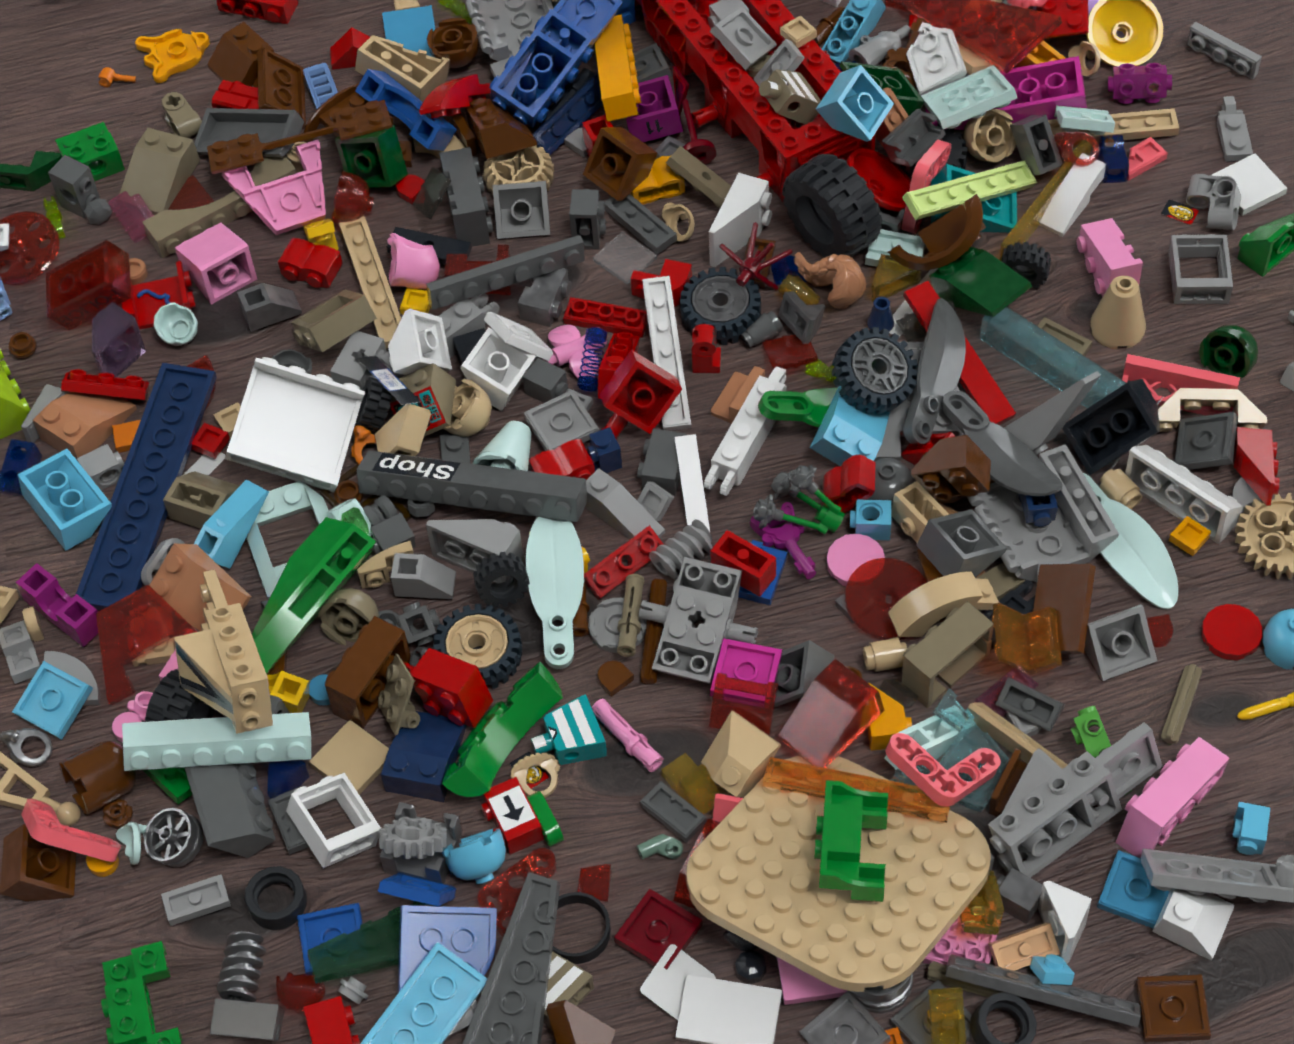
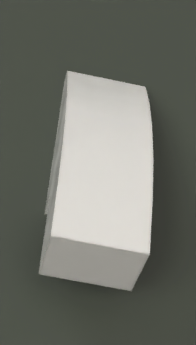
M1082 153L1053 196L1039 222V226L1063 237L1088 205L1090 195L1103 180L1106 164Z

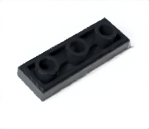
M395 227L393 233L415 243L433 245L439 264L463 269L472 249L471 242ZM388 244L387 252L391 253V245Z

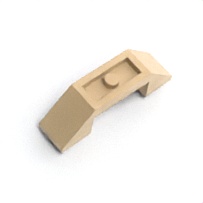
M1180 388L1158 409L1160 432L1172 431L1173 428H1177L1180 423V406H1184L1186 410H1199L1201 406H1213V410L1225 411L1229 410L1230 407H1234V412L1238 417L1237 427L1263 429L1267 424V417L1238 389Z

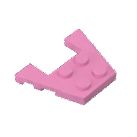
M319 140L296 146V153L304 171L275 181L255 186L246 166L222 172V176L275 235L324 220L326 217Z

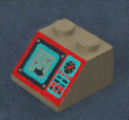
M434 363L398 378L420 400L418 403L411 404L429 409L431 412L424 436L450 426L456 384L455 378ZM392 395L390 407L395 415L406 404L401 405Z

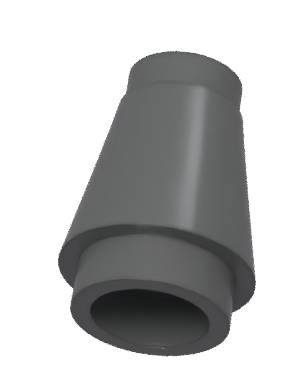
M770 311L767 314L764 312L741 334L744 343L751 348L779 336L783 326L774 312Z

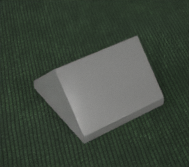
M546 181L492 185L497 239L550 235Z
M1140 604L1087 624L1084 650L1102 681L1157 661L1143 605Z

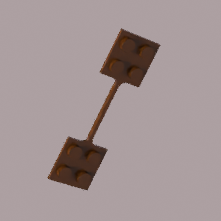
M385 100L370 101L365 105L355 108H343L339 112L334 113L336 123L332 126L268 143H261L258 133L252 135L244 134L237 139L229 141H217L207 146L212 175L263 162V150L274 149L336 131L339 132L342 141L392 128Z

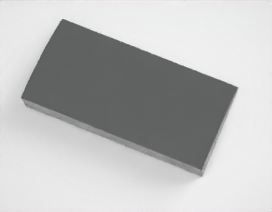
M207 108L194 144L198 155H208L207 146L217 141L237 139L244 134L252 135L258 133L260 142L268 143L299 135L304 120L296 110ZM294 143L270 150H263V157H283L292 148Z

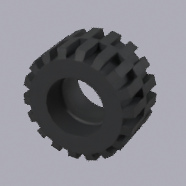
M175 669L170 671L160 681L153 692L147 707L145 722L212 718L214 708L181 688L179 671Z

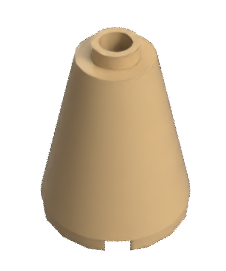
M1130 276L1114 278L1092 314L1090 320L1092 335L1101 345L1111 349H1118V346L1130 348L1139 343L1145 334L1146 321L1139 284Z

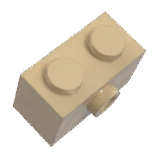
M917 481L894 494L891 516L901 525L903 532L911 536L917 543L929 519L949 515Z

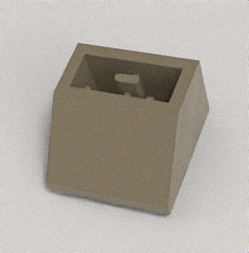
M194 471L176 477L163 501L170 519L201 529L204 523L237 490L239 485Z

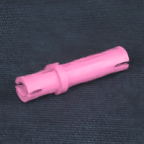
M602 698L594 703L591 708L595 717L626 747L625 750L630 756H635L649 772H654L662 765L664 758L647 742L648 739L643 734L635 731L605 699Z

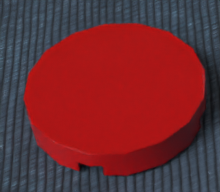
M1224 604L1215 607L1207 613L1202 624L1201 637L1214 655L1227 660H1240L1257 651L1262 640V625L1259 618L1250 609L1236 604Z

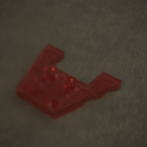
M149 585L142 587L96 613L108 702L113 705L136 692L123 667L124 664L175 636L198 632Z

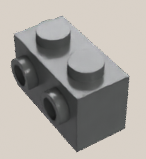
M1031 115L1010 124L1021 160H1025L1033 175H1042L1063 165L1046 115Z
M572 189L569 212L572 237L581 236L584 241V249H600L601 234H606V218H601L605 214V202L600 201L599 190Z

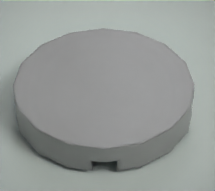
M610 598L602 601L589 616L588 629L592 641L600 649L611 653H617L620 634L617 626L618 621L622 618L624 598ZM639 619L641 631L637 635L636 646L645 637L646 619Z

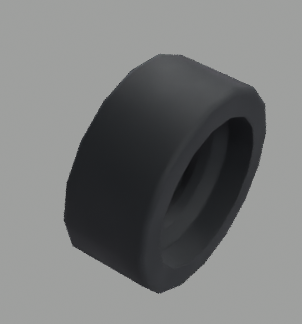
M275 866L257 872L249 880L245 889V902L252 919L261 927L271 930L284 929L295 924L298 921L297 916L304 913L307 906V894L300 877L295 872L285 867ZM283 883L293 889L294 899L284 910L269 913L263 911L258 905V897L266 887Z
M1003 992L991 995L976 1008L971 1017L970 1030L976 1044H1008L996 1039L988 1029L986 1017L993 1009L1007 1011L1018 1022L1021 1030L1020 1037L1012 1044H1031L1036 1035L1037 1022L1032 1009L1024 1000L1013 994Z

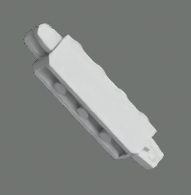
M776 366L769 378L759 375L711 459V469L706 476L704 488L711 490L719 478L724 480L720 487V494L727 496L733 485L738 486L741 484L776 420L768 419L761 414L758 409V402L767 391H786L787 386L784 384L786 381V369Z

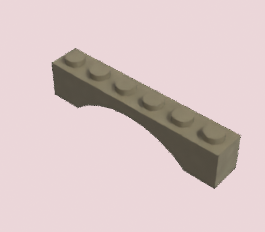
M284 155L283 157H264L263 162L256 163L250 175L255 186H259L296 174L297 172L296 168ZM234 190L225 197L204 206L182 210L165 209L142 221L147 239L163 259L170 254L176 253V246L197 236L206 229L219 223L227 225L253 210Z

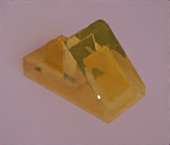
M684 753L661 769L662 776L678 795L703 815L714 808L715 795L720 794L704 764L697 766Z
M961 987L928 990L929 1010L927 1011L932 1044H966L963 992Z

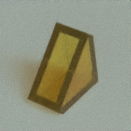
M881 254L872 283V302L878 297L888 298L921 281V270H913L902 266L890 255Z

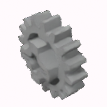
M402 817L398 820H392V824H384V828L379 829L380 849H384L385 854L394 853V857L401 859L417 858L420 860L428 856H434V852H443V847H447L446 827H441L440 822L432 823V819L425 817Z

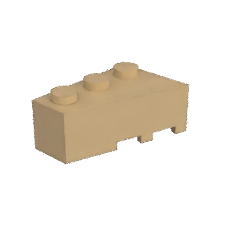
M372 35L357 50L355 71L362 75L366 73L367 69L384 71L422 102L436 87L447 80L450 59L444 57L442 59L428 56L427 51L420 49L418 52L403 48L404 44Z

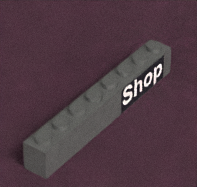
M368 450L356 469L359 493L384 495L578 522L587 504L586 479L371 450Z

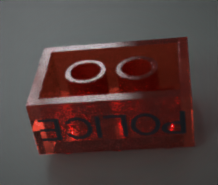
M108 240L46 272L47 317L69 331L131 298L129 254Z

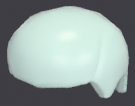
M173 302L160 307L154 316L153 326L158 336L164 342L174 346H182L191 342L197 334L198 320L189 308Z

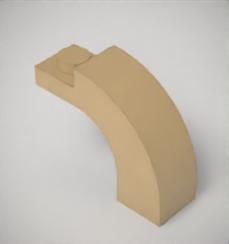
M972 571L959 572L934 579L914 589L899 600L888 613L899 637H922L937 621L946 617L955 607L960 608L967 601L977 610H993L999 604V601L988 579H975Z

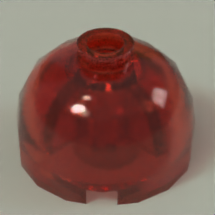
M341 171L334 198V212L332 211L330 219L333 223L352 222L363 217L366 212L371 213L374 197L369 196V186L362 177L354 173Z

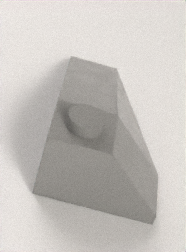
M1096 371L1007 425L1004 429L1023 442L1035 455L1048 449L1046 443L1057 436L1101 375Z

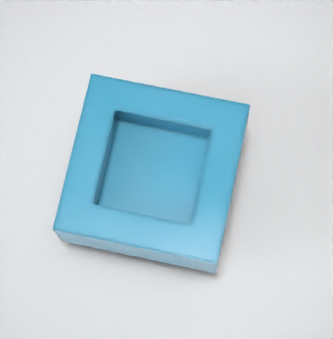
M1053 954L1046 955V957H1032L1030 969L1042 984L1072 985L1075 973L1062 957Z

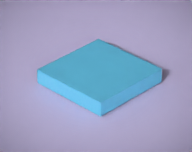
M43 661L12 712L62 740L93 690V687Z

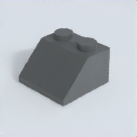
M972 509L929 519L916 545L943 576L972 571L974 577H976L1007 550V547Z

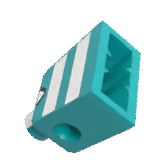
M586 694L546 714L543 717L546 733L531 738L535 753L541 754L553 750L558 763L561 765L607 756L606 741Z

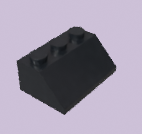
M1143 379L1127 382L1066 422L1062 429L1089 475L1099 471L1130 451L1132 447L1138 446L1160 432L1157 403Z

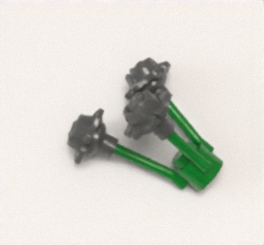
M799 465L797 469L791 470L789 473L781 471L773 479L771 485L775 492L774 498L770 494L765 500L759 499L753 510L754 519L760 522V529L766 527L767 523H770L772 520L779 522L785 520L816 529L824 535L827 530L834 533L838 529L845 513L840 511L841 507L834 504L818 489L819 486L814 482V473L817 468L812 465L808 467ZM806 489L810 494H815L824 504L821 506L801 491ZM788 494L793 498L798 497L818 511L815 519L819 522L815 523L784 514L783 510L776 509L773 499L777 500Z

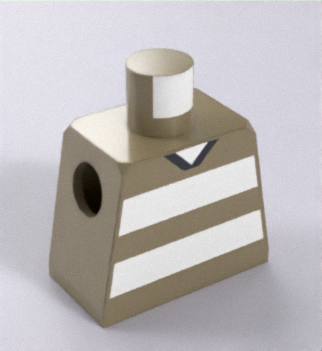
M776 69L767 80L760 84V95L768 100L779 115L806 125L812 122L819 114L816 108L821 100L801 73Z
M553 951L543 1021L551 1031L553 1029L546 1011L549 1003L567 1000L577 1006L594 989L593 977L590 973Z

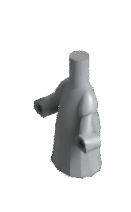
M904 25L895 32L881 31L874 37L862 36L860 38V46L850 49L848 53L850 61L852 63L868 65L879 64L886 58L888 50L894 49L896 51L901 47V39L911 34L909 33L910 27Z

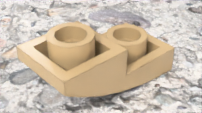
M411 541L390 547L363 563L357 569L362 589L379 587L384 583L391 582L388 572L392 571L394 554H414Z

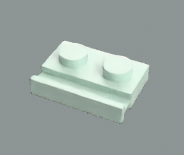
M1056 105L1054 116L1057 117L1060 127L1065 131L1078 132L1079 129L1089 130L1090 133L1095 135L1114 132L1115 121L1106 110Z
M881 229L877 239L868 247L865 265L918 275L919 270L902 266L890 256L888 251L900 245L906 252L922 257L924 256L926 245L920 236Z

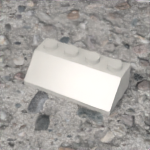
M1148 445L1134 446L1130 449L1125 474L1140 488L1139 492L1143 496L1182 521L1188 516L1211 531L1209 539L1217 544H1220L1237 525L1243 506L1235 498L1223 494L1214 488L1210 482L1201 480L1186 467L1176 464L1159 450H1154Z

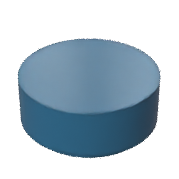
M326 674L314 677L309 683L310 698L318 705L330 704L325 687V681L328 676Z

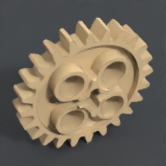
M1278 493L1271 501V506H1266L1263 501L1260 502L1255 498L1253 499L1252 506L1246 505L1243 514L1240 513L1235 528V533H1237L1235 543L1240 544L1238 552L1246 553L1245 562L1255 561L1254 570L1264 567L1265 576L1271 571H1275L1277 579L1281 577L1282 573H1286L1289 580H1292L1294 574V500H1292L1291 493L1287 494L1286 499H1281Z

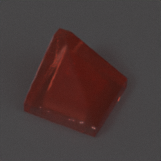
M611 864L581 868L577 892L586 893L597 898L599 901L608 902L612 877Z

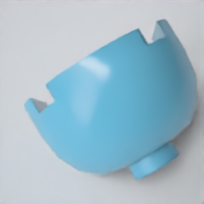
M1292 608L1280 611L1271 617L1262 635L1266 657L1275 665L1289 670H1293L1294 609Z
M499 828L494 832L493 829L460 839V847L455 849L452 844L443 848L442 854L450 872L462 880L475 879L476 884H482L494 878L493 872L502 866L506 853L504 839Z

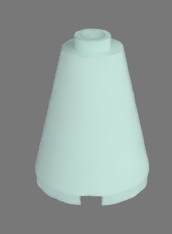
M519 421L508 422L478 454L473 464L528 471L532 435L530 428Z

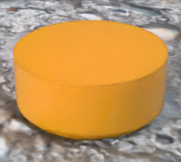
M87 856L86 863L92 874L98 877H106L114 873L118 868L119 857L117 856L116 861L109 862Z

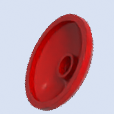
M864 148L854 150L846 160L847 165L853 166L858 171L857 174L867 182L866 185L869 190H872L875 196L874 200L878 203L879 208L895 212L905 209L906 203L902 197L909 192L911 184L907 174L896 163L891 162L888 157L879 152Z

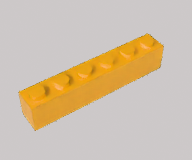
M622 15L614 16L595 42L601 98L607 121L638 115L637 104L642 103L629 23H623Z

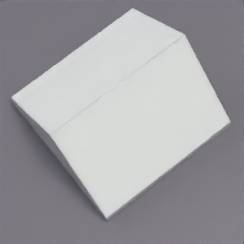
M1046 881L1043 882L1038 911L1043 922L1051 924L1060 951L1059 956L1068 964L1086 926L1092 899L1054 882Z

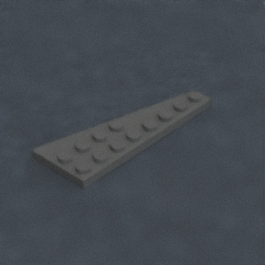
M528 872L463 1044H541L560 883L558 881Z

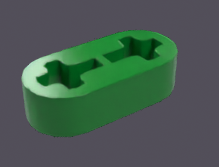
M541 791L527 796L542 826L543 837L547 845L551 847L564 841L561 829Z

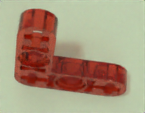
M538 848L483 886L479 891L478 903L480 908H496L492 902L487 903V897L490 895L493 898L497 897L501 910L497 911L496 930L502 937H504L507 929L503 927L502 922L506 917L512 916L516 906L515 903L518 901L523 888H512L509 885L510 879L518 875L526 879L529 871L530 873L533 871V874L551 878L556 872L557 864L554 853L549 849ZM537 861H547L548 867L537 866Z

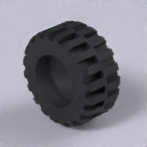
M819 154L790 173L783 185V202L788 209L787 214L794 222L797 232L801 233L804 241L809 243L814 251L820 252L824 258L832 254H844L853 257L877 239L882 227V216L879 214V205L874 200L875 196L872 190H869L867 187V182L864 178L857 174L858 171L853 166L850 167L845 160L838 159L837 156L832 154Z

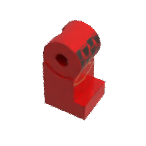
M699 324L693 328V373H720L721 347H716L717 330L712 325Z

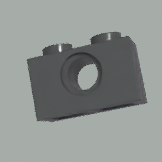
M64 155L48 174L60 206L85 219L84 210L87 204L97 198L100 199L90 167Z

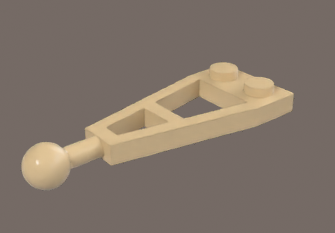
M0 752V766L6 770V773L0 780V805L23 810L27 799L8 794L18 779L35 792L32 799L45 802L54 809L60 824L72 826L79 821L81 812L75 803L64 802L61 804L49 798L51 794L48 788Z

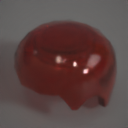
M288 972L283 981H281L280 976H276L278 1001L289 1010L304 1011V1006L321 1002L325 996L326 989L323 981L314 975H293Z

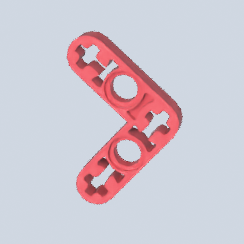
M938 139L922 156L915 166L909 192L930 186L933 178L945 166L949 158L951 143ZM907 205L902 221V230L916 234L923 218L915 220Z
M904 733L894 734L890 738L885 750L887 757L935 803L943 807L954 805L994 777L1001 764L1000 757L996 752L988 748H980L946 770L912 737ZM979 763H981V764L986 763V764L983 765V766L980 768V770H979V768H978ZM916 766H925L929 769L930 774L921 773ZM958 773L968 774L973 781H964Z
M27 799L21 815L32 838L51 846L109 862L116 861L121 849V845L117 841L62 825L54 809L49 804L36 799Z

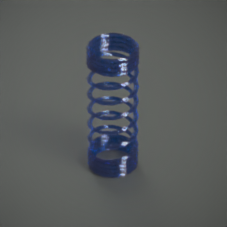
M597 327L586 329L584 339L586 344L583 346L585 351L582 352L584 357L581 359L583 364L580 366L581 372L579 373L580 377L577 383L578 388L591 392L598 390V378L592 376H598L599 371L583 370L582 366L585 365L592 369H599V367L589 365L600 366V364L584 363L583 360L586 358L593 362H602L603 359L601 357L585 356L584 353L587 351L594 355L604 354V351L600 349H586L587 344L595 348H604L606 346L604 342L607 340L608 333L604 329ZM584 372L591 376H581V373Z

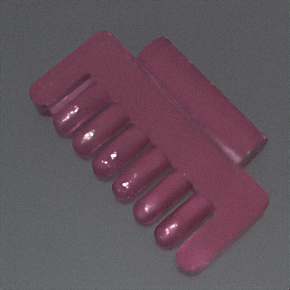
M124 191L111 199L108 204L112 211L116 212L115 215L119 217V221L122 222L125 230L129 231L128 235L131 236L132 241L137 243L145 238L146 232L142 221L154 215L140 194L130 197L128 192Z

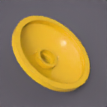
M1099 0L1089 13V33H1086L1088 42L1098 48L1100 59L1104 63L1113 67L1125 63L1140 66L1151 59L1159 49L1163 38V23L1157 8L1150 0ZM1122 31L1124 38H1119L1116 32Z

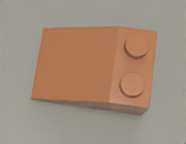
M70 392L51 401L32 421L42 441L60 452L68 449L77 460V458L97 449L113 433L112 425L122 424L137 407L122 397Z
M174 543L146 590L162 607L201 631L200 624L205 623L203 608H206L207 603H203L200 593V585L204 584L203 572L216 571L228 605L240 603L242 610H244L252 597L197 544Z

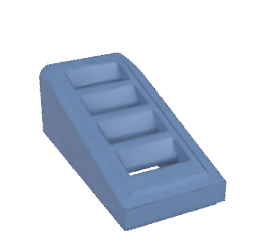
M327 63L303 69L304 80L316 109L321 103L338 93Z

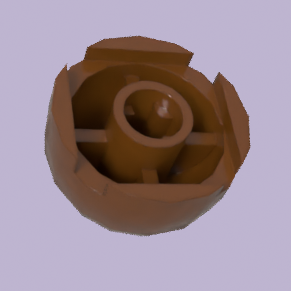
M450 18L442 20L438 23V28L434 31L433 29L429 31L427 42L432 57L450 59L449 68L464 67L476 57L479 49L476 27L473 23L472 25L468 24L466 19Z

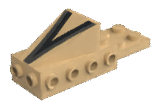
M216 571L203 572L204 584L200 585L203 603L207 602L206 608H203L205 623L200 624L201 631L174 637L181 688L231 719L236 734L273 726L268 677L241 604L228 605Z

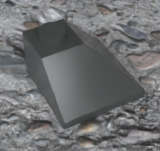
M810 640L782 651L770 707L761 706V710L765 712L799 699L832 681L834 655Z

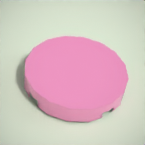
M849 534L835 540L829 547L826 563L829 574L833 575L841 585L852 588L858 584L860 587H867L873 584L874 580L879 579V576L883 573L885 556L882 547L876 540L867 535Z

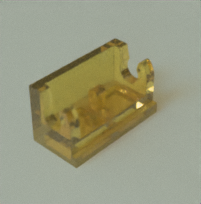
M989 870L984 886L960 914L963 932L998 935L1004 907L994 870Z

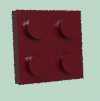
M649 888L614 936V941L654 967L671 944L676 945V950L664 966L667 970L679 952L687 948L702 927V920Z

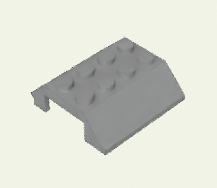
M465 0V4L470 18H472V23L476 27L482 52L489 54L491 59L501 61L518 53L522 41L526 36H530L533 33L538 20L542 16L545 17L550 9H554L560 0Z
M1066 444L1039 454V459L1063 484L1062 490L1055 493L1058 510L1055 520L1051 521L1049 525L1038 527L1034 523H1026L1022 503L1019 500L1020 493L1011 491L997 482L990 484L989 492L978 493V495L973 497L967 496L970 504L976 507L974 509L976 514L1007 547L1006 552L1000 557L1008 571L1015 573L1017 578L1037 582L1041 564H1086L1119 536L1114 524Z

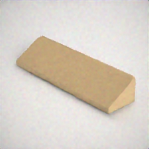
M970 703L968 706V719L976 727L1013 753L1016 748L1022 750L1021 760L1027 764L1034 751L1040 748L1062 769L1068 765L984 703Z

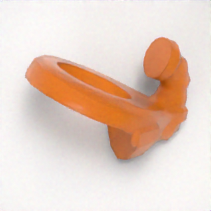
M355 426L353 429L355 438L354 445L351 447V456L360 465L363 460V447L368 444H376L375 434H371L365 427Z

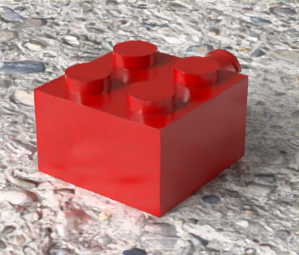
M630 350L599 394L604 407L614 412L602 430L610 427L617 440V437L627 423L631 422L651 434L653 428L656 427L682 390L677 377L635 351Z
M432 648L427 649L416 666L404 662L415 681L414 689L420 695L424 703L423 707L432 715L438 716L440 714L448 717L457 725L465 724L475 728L494 701L476 665Z

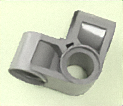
M1192 175L1186 197L1187 205L1198 209L1209 208L1208 225H1206V228L1235 230L1241 202V194L1235 179L1229 176ZM1226 191H1231L1227 195H1222Z

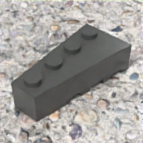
M470 147L440 152L442 172L456 239L471 242L472 247L490 244L489 233L493 232L491 216L486 217L485 213L489 212L487 198L481 195L482 192H485L482 176L477 177L476 174L480 172L478 157H472Z

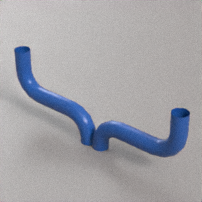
M145 289L136 295L140 298L143 294L148 293L157 299L165 298L166 304L171 303L169 301L170 296L166 293L158 295L151 290Z

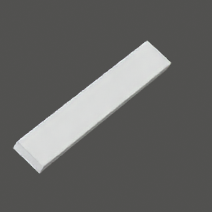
M670 276L642 279L654 364L677 377L682 387L681 392L662 417L663 430L690 429L691 419Z

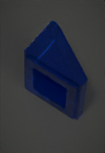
M789 255L771 265L774 284L788 285L806 282L794 263L793 259L795 256Z

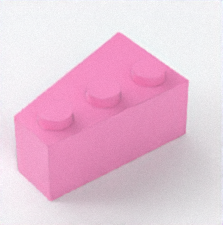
M1113 218L1081 225L1080 236L1076 239L1079 252L1084 253L1086 258L1087 271L1094 276L1096 292L1101 294L1102 297L1113 279L1118 276H1130L1139 284L1143 266L1140 258L1134 259L1131 253H1134L1131 244L1125 246L1122 242L1124 234Z

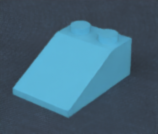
M839 386L810 448L839 466H842L843 462L851 456L859 454L874 461L883 442L890 411H885L883 414H877L876 411L872 414L866 413V408L860 411L856 409V402L852 405L846 402L849 398L847 394L841 397L839 394L841 386Z

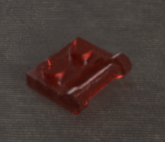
M718 672L715 681L709 727L721 729L730 712L735 711L770 736L778 683L769 681L768 684L730 678L727 677V674ZM725 689L765 696V703L724 697Z

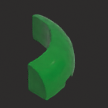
M541 662L537 663L513 685L514 690L509 694L506 702H497L463 742L458 750L461 755L457 764H450L445 773L442 784L456 795L465 797L480 796L490 791L499 768L516 744L548 710L563 698L558 683Z

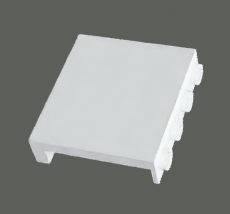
M256 358L225 459L335 492L365 391L360 390L359 386L352 383L340 384L333 382V379L327 375L317 374L314 376L305 373L306 371L298 366H289L288 368L279 365L272 358Z

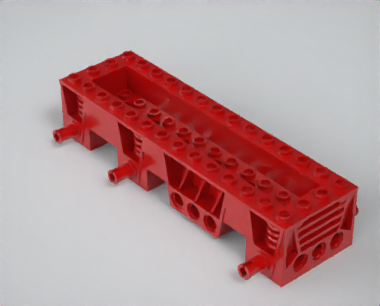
M634 0L635 6H642L647 32L674 66L677 67L682 76L695 72L705 85L706 107L691 113L695 127L698 129L711 121L717 120L731 138L744 133L759 151V173L761 175L756 178L769 181V188L771 187L782 202L784 200L782 190L786 177L819 154H832L837 156L838 159L846 161L848 156L856 149L864 148L875 151V134L870 141H864L832 129L820 114L812 122L805 125L776 113L768 100L760 95L759 86L754 81V77L749 76L745 69L736 62L734 57L722 45L720 40L710 32L711 28L708 24V17H710L709 5L720 0ZM742 0L749 8L751 17L777 44L767 54L772 56L785 40L780 35V27L792 21L795 17L780 0ZM812 39L798 48L805 59L794 72L801 73L820 100H822L841 71L831 61L827 51H823Z

